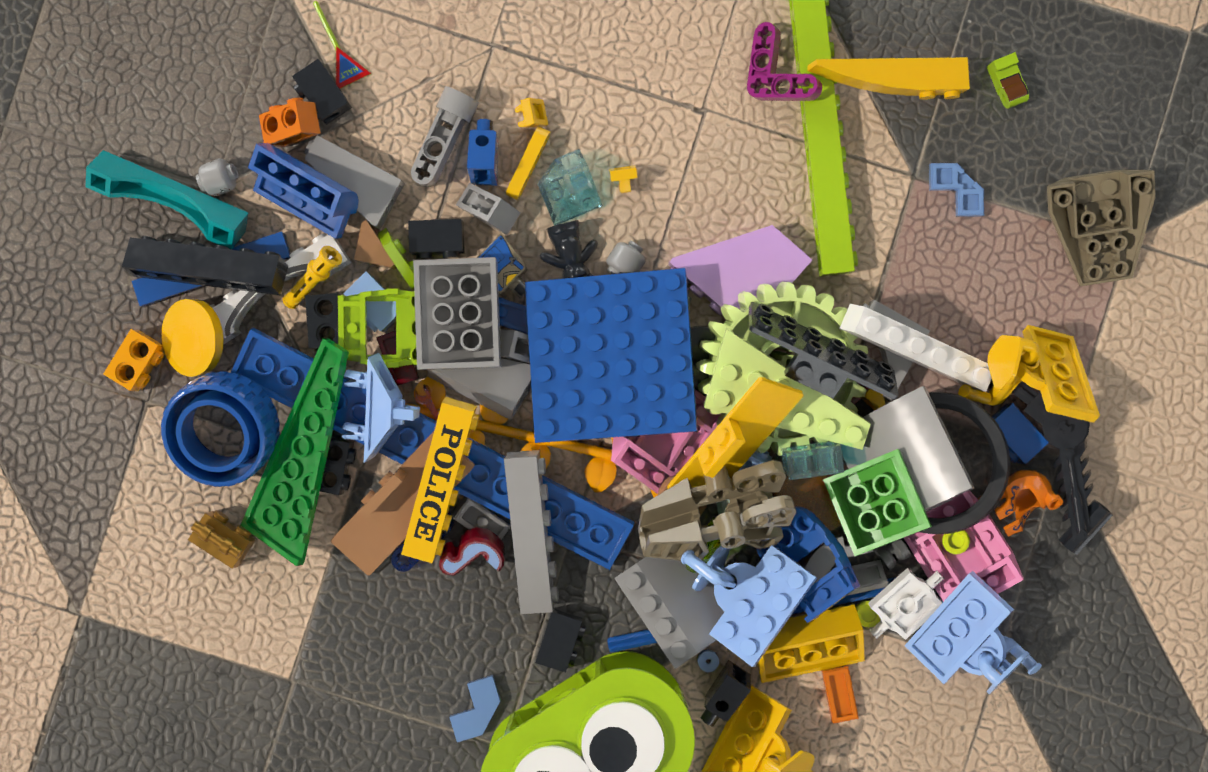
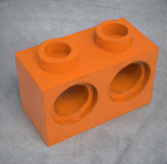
M303 98L289 99L287 104L271 106L268 112L259 115L264 143H270L275 147H286L321 134L315 102L303 101Z

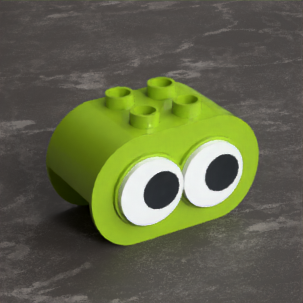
M617 651L606 654L508 715L498 725L492 736L489 751L484 759L481 772H688L694 754L695 737L683 691L673 675L663 665L649 656L632 651Z

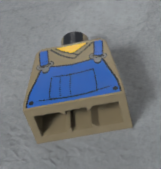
M500 233L477 258L496 257L498 262L499 294L503 296L511 289L519 298H522L526 292L525 281L521 277L528 269L504 235Z

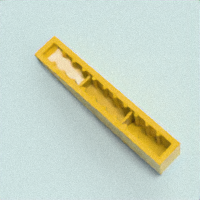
M968 57L816 59L807 66L809 72L844 85L884 94L919 96L921 100L933 99L936 97L935 95H944V99H956L960 97L961 93L970 89Z

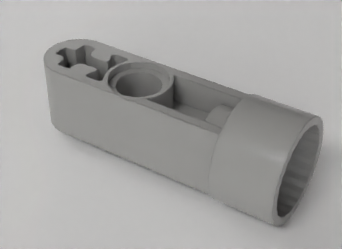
M445 86L436 105L439 111L411 169V176L416 183L423 187H432L438 182L465 122L470 123L479 104L478 101L462 92ZM443 122L453 126L452 131L443 127ZM439 143L442 145V152L434 157L430 152L431 147ZM426 158L436 163V165L433 166L431 163L426 162ZM423 170L428 171L431 174L429 178H423V176L420 175V172Z

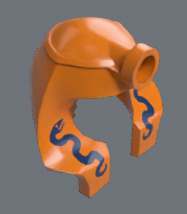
M1020 470L1009 477L1007 487L1001 498H1006V501L994 510L999 520L1011 515L1015 511L1016 521L1003 527L1009 537L1024 530L1026 519L1036 507L1043 509L1048 507L1050 510H1055L1062 505L1063 500L1060 495L1054 493L1052 485L1045 475L1035 470Z

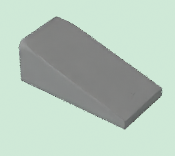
M465 496L451 514L454 520L466 528H487L498 535L501 540L511 527L509 523L488 508Z

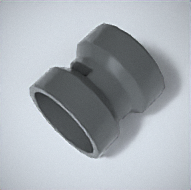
M901 539L874 549L878 558L889 571L896 567L898 561L906 560L911 556L910 551Z

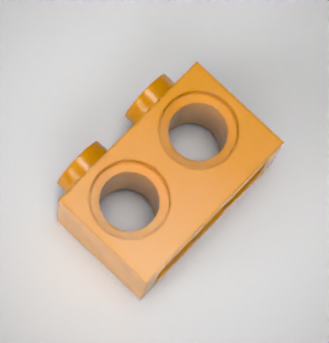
M130 329L103 375L129 391H139L148 384L151 378L149 373L153 367L158 366L163 360V345L140 330ZM145 343L149 351L145 357H142L139 349ZM130 366L135 371L134 377L131 380L126 377V370Z

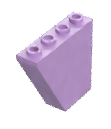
M771 225L674 257L668 265L671 269L685 268L687 282L691 284L689 289L699 298L706 297L711 302L709 307L721 316V307L724 304L740 309L738 294L742 291L749 292L757 298L756 292L760 284H769L776 291L777 286L781 282L793 283L812 259Z

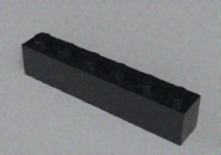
M141 236V239L130 237L122 268L133 277L281 296L288 265L279 254L271 251L261 254L247 248H240L237 251L222 245H215L213 248L206 247L198 242H190V245L181 244L173 239H166L164 242L157 241L149 236Z

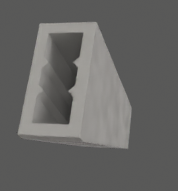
M318 135L315 140H310L305 149V154L307 155L304 159L320 173L354 191L359 199L357 210L374 227L381 230L405 183L401 179Z
M502 358L501 368L428 370L429 378L511 421L531 389L530 364Z

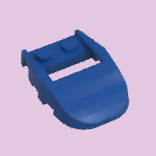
M795 506L796 514L790 526H779L784 537L774 547L798 563L821 544L825 543L833 552L836 558L834 561L837 565L836 568L814 583L799 603V606L808 615L804 618L808 623L818 618L819 615L859 588L860 584L844 547L814 513L806 508ZM770 547L756 548L761 559Z

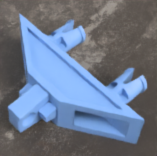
M380 353L368 357L367 372L348 369L344 375L345 377L355 379L344 382L346 387L366 388L365 425L345 422L342 428L351 431L342 435L343 439L364 441V463L377 455L398 425H403L404 420L414 421L420 415V407L405 405V400L402 399V394Z

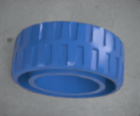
M226 371L211 372L190 381L169 400L161 420V436L168 456L175 466L189 478L214 487L233 486L252 477L270 459L280 436V421L276 407L269 395L251 379ZM204 405L218 406L230 412L238 420L244 434V446L241 454L220 456L202 444L195 433L193 425L194 414L198 407Z

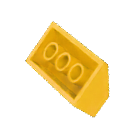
M855 604L826 610L818 618L808 623L804 619L808 615L790 617L757 663L761 683L865 661L863 627Z

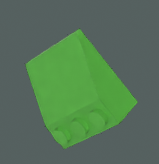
M899 449L823 479L854 556L932 527Z

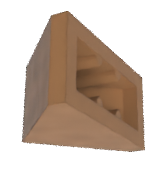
M367 220L363 221L354 260L395 270L397 267L383 248L373 226Z

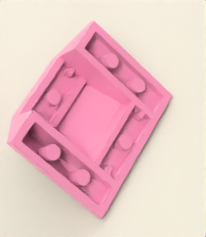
M695 389L698 432L614 437L611 461L658 494L664 480L669 476L676 475L716 429L717 420L721 414L707 412L704 408L706 397Z
M969 490L954 497L953 500L927 511L926 514L931 518L955 516L969 509L978 499ZM990 515L974 526L965 529L969 535L970 544L967 550L961 554H951L944 549L942 545L944 534L917 532L904 537L927 577L932 576L937 570L945 578L934 587L943 602L972 571L997 594L1024 580L1012 549Z

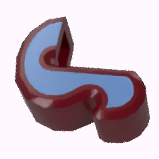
M475 527L469 529L461 536L458 547L453 546L452 542L444 545L439 561L440 570L446 575L455 576L476 558L483 555L486 561L500 572L504 566L505 546L498 535L487 528Z

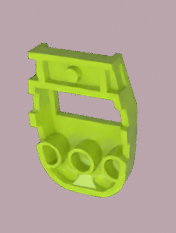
M390 288L360 292V294L338 296V345L349 351L348 361L367 365L368 357L371 356L367 355L366 301H396V355H381L387 368L417 365L414 291Z

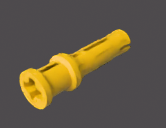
M331 246L322 247L319 251V256L308 263L306 273L282 298L286 307L296 309L305 298V295H308L319 281L327 280L330 276V271L342 263V256L335 248Z

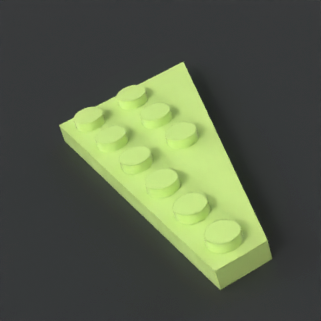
M728 328L725 329L704 402V408L728 414L759 377H763L799 389L804 395L777 426L778 428L863 450L871 425L869 421L836 400L786 377L784 372L786 367L758 350L754 345L743 340Z

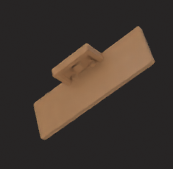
M434 431L394 473L391 471L387 472L378 482L382 486L376 492L372 489L361 500L364 505L331 539V543L368 576L406 538ZM465 455L461 465L466 466L463 478L475 466Z

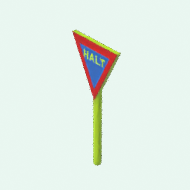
M314 1L313 5L336 50V84L339 89L370 75L371 73L340 49L319 3Z

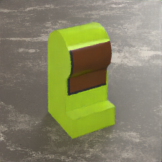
M1016 52L994 60L987 66L996 92L1007 109L1029 100L1028 88L1017 65L1019 60Z

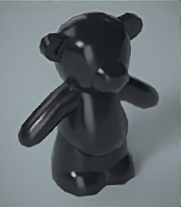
M579 220L546 229L558 256L542 252L540 259L549 265L563 269L562 279L595 276L591 275L590 270L584 263L596 250L598 243L593 239L582 250Z

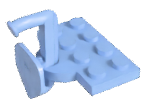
M772 545L756 567L748 563H734L724 567L730 549L723 548L722 546L714 552L707 564L694 555L693 550H687L681 557L682 564H687L699 573L692 585V589L701 591L710 582L714 584V596L717 604L724 611L709 634L751 667H755L817 577Z
M974 571L970 572L905 644V647L943 684L960 667L968 673L979 676L984 675L992 683L987 690L989 695L1021 663L1028 670L1029 675L1036 673L1042 666L1015 640L1003 636L998 630L999 625L1014 609ZM1009 652L1017 659L1012 665L1005 659L1006 654Z

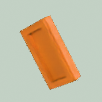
M844 665L821 670L831 722L834 724L859 719L849 666Z

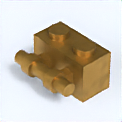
M217 510L215 512H206L199 522L196 521L192 525L191 530L193 532L188 541L230 568L238 567L256 539L251 537V533L241 525L236 527L228 522L229 517Z

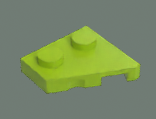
M385 228L378 232L381 244L410 288L413 289V260L407 261L404 253H406L405 248L399 239L394 240L388 229Z

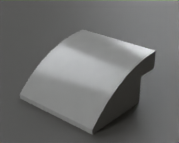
M924 386L863 417L871 424L863 450L837 443L848 469L899 449L925 512L975 488L927 388Z

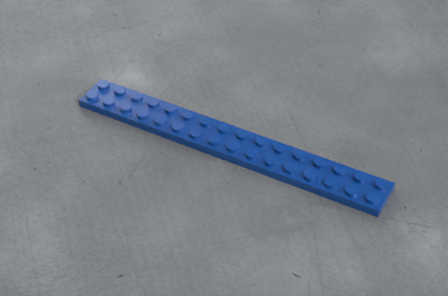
M252 328L247 335L231 373H237L251 379L269 397L292 408L314 358ZM345 376L333 430L343 435L351 432L342 429L345 422L365 425L366 388L346 387L344 382L355 379ZM422 413L414 421L404 420V424L398 425L379 453L403 464L435 430L437 421ZM468 438L473 442L469 456L466 457L475 466L458 483L454 490L510 519L504 465L505 456ZM355 440L364 445V441ZM542 475L543 484L548 486V500H545V509L550 510L551 526H547L548 536H553V541L610 570L631 532L634 522Z

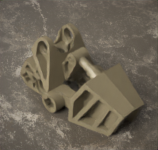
M772 460L739 470L733 475V478L729 477L727 468L723 466L714 478L704 476L706 485L692 488L688 478L643 504L638 525L640 545L644 557L681 561L684 552L693 550L694 555L702 560L709 553L707 542L720 539L721 546L726 549L736 548L742 544L763 549L778 544L784 537L779 526H790L796 514V509L791 496L782 495L774 498L772 496V492H780L786 479L783 463ZM727 499L730 500L725 512L713 520V526L701 525L698 507Z

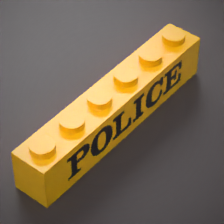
M445 397L443 400L401 555L433 563L436 555L441 556L445 545V540H442L441 536L443 530L448 531L452 516L448 515L450 505L455 506L459 491L454 490L457 480L462 481L466 468L461 463L464 455L469 456L473 442L468 439L470 430H476L480 415L475 414L477 405Z

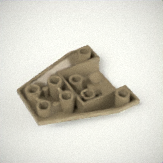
M1111 170L1067 177L1048 185V213L1078 285L1087 286L1133 278L1155 200L1154 170Z

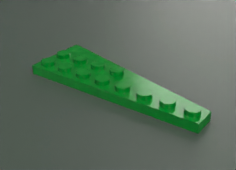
M323 339L240 524L295 566H301L305 562L349 355L348 350L331 339Z

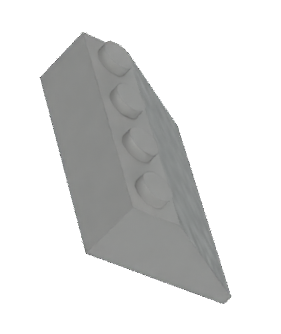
M496 257L413 260L417 370L501 368L498 262Z
M645 557L614 579L676 669L716 641L709 633L724 611L717 604L714 596V584L710 582L701 591L692 589V585L699 573L687 564H682L679 560Z

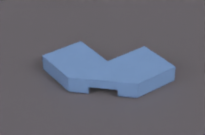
M958 163L929 164V191H955L956 217L984 216V189L977 182H974Z
M493 675L468 682L467 685L474 708L450 715L449 718L457 743L483 735L501 699Z

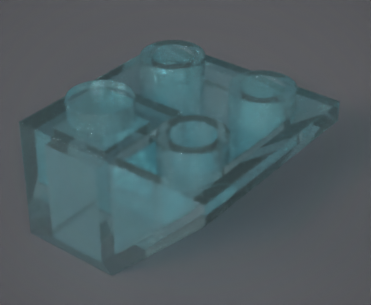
M580 149L556 158L537 183L554 226L603 206L589 167Z

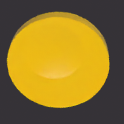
M184 299L174 303L167 311L162 324V345L166 358L171 366L184 376L205 375L216 367L222 355L224 340L220 320L213 308L202 300Z

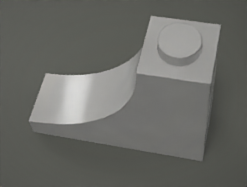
M876 300L862 305L927 336L930 330ZM878 346L883 361L892 366L895 372L897 388H899L913 362ZM883 395L884 400L892 401L891 398Z

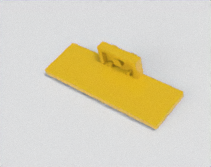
M759 377L671 480L667 488L673 487L688 478L692 488L706 485L704 476L714 478L723 466L727 468L729 477L732 478L803 398V392L799 389Z

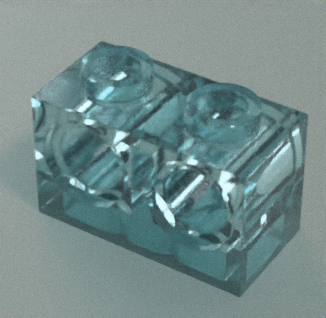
M829 441L781 448L783 466L786 477L789 480L844 473L842 449L838 443Z

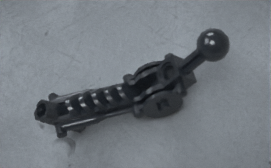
M992 379L989 384L991 388L994 386ZM1021 380L1012 393L1027 404L1024 411L1043 426L1045 438L1050 442V445L1058 448L1060 451V455L1053 466L1056 468L1062 464V468L1055 479L1057 482L1064 477V481L1058 489V495L1066 491L1060 509L1068 504V508L1062 516V522L1070 518L1071 526L1059 538V541L1069 551L1078 555L1113 516L1104 505L1095 499L1089 506L1087 503V497L1094 486L1091 483L1085 488V484L1091 476V469L1083 474V470L1089 462V456L1082 461L1080 457L1087 448L1086 437L1089 434L1090 422L1047 412L1041 391L1036 392Z

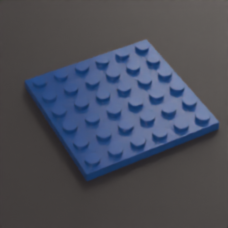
M685 268L525 282L535 443L698 432L687 274Z

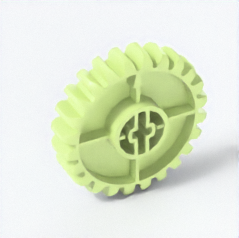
M791 282L779 283L776 291L769 284H760L756 292L757 298L745 291L738 294L740 309L727 304L721 307L722 315L726 319L724 324L715 321L709 322L708 328L716 337L714 341L703 340L699 344V348L709 353L710 356L709 359L696 363L697 370L709 374V378L702 380L698 384V391L704 394L708 392L726 328L754 345L766 355L770 354V357L782 365H788L794 355L773 350L778 347L786 351H793L749 330V305L751 302L765 304L775 313L782 316L788 315L794 318L798 324L807 328L813 327L823 336L830 339L836 338L842 341L846 347L855 351L861 350L868 354V347L855 344L853 341L858 337L840 329L848 309L845 307L833 308L834 298L832 295L822 293L816 296L815 288L810 285H801L796 290ZM847 378L834 397V400L857 413V407L850 401L852 397H865L867 390L863 386L858 385L856 381ZM705 408L711 414H721L718 417L717 426L727 416L726 413ZM776 427L756 451L765 453L771 446L776 454L784 456L787 455L791 445L802 454L806 453L809 449V438L822 446L828 443V441Z

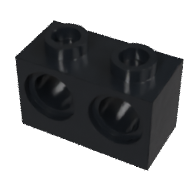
M340 294L305 295L309 349H319L324 339L323 332L329 327H332L335 331V337L332 341L338 344V296ZM330 301L333 305V310L329 315H323L321 307L323 303Z
M331 438L320 492L342 495L344 490L348 491L351 482V475H348L350 464H354L357 449H353L354 442ZM334 446H339L342 450V457L338 461L334 460L330 454ZM328 472H333L337 477V482L333 487L329 486L325 481V476Z

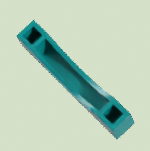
M103 150L86 167V188L109 198H139L168 206L190 219L202 231L207 240L232 250L246 232L248 212Z

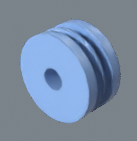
M706 649L699 653L697 662L701 670L713 672L719 665V658L713 650Z

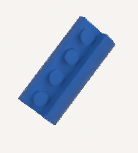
M256 144L248 166L250 170L258 174L253 191L335 239L342 238L350 214L357 212L358 195L272 144Z

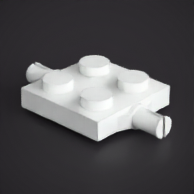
M908 568L904 570L868 603L870 608L881 619L878 624L870 629L871 634L878 639L881 634L890 629L906 640L943 603L935 594L933 588L945 578L936 570L925 581L918 578Z

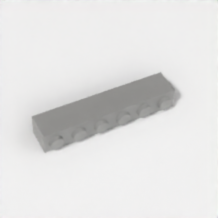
M540 450L507 452L504 458L520 613L553 612L555 603L559 602L558 587H553V578L556 577V563L551 561L550 552L554 551L553 536H548L547 526H551L550 510L545 509V500H548V486L543 484L542 474H546L545 458H540Z

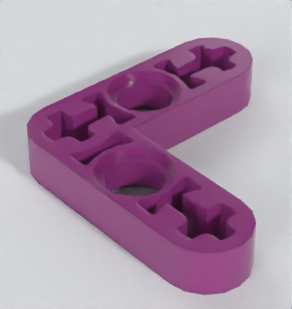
M763 22L758 25L753 37L747 81L748 93L761 101H813L817 99L822 92V83L811 74H776L781 32L770 22ZM770 31V32L772 33V35H771V36H768V37L766 38V40H765V39L763 38V36H764V35H767L768 32ZM763 55H768L769 63L764 68H760L758 65L759 59ZM784 81H789V90L785 94H780V84ZM761 83H763L766 86H771V90L768 88H761L758 92L756 90V87L761 86ZM810 83L814 85L808 92L798 88V85L801 87H807Z

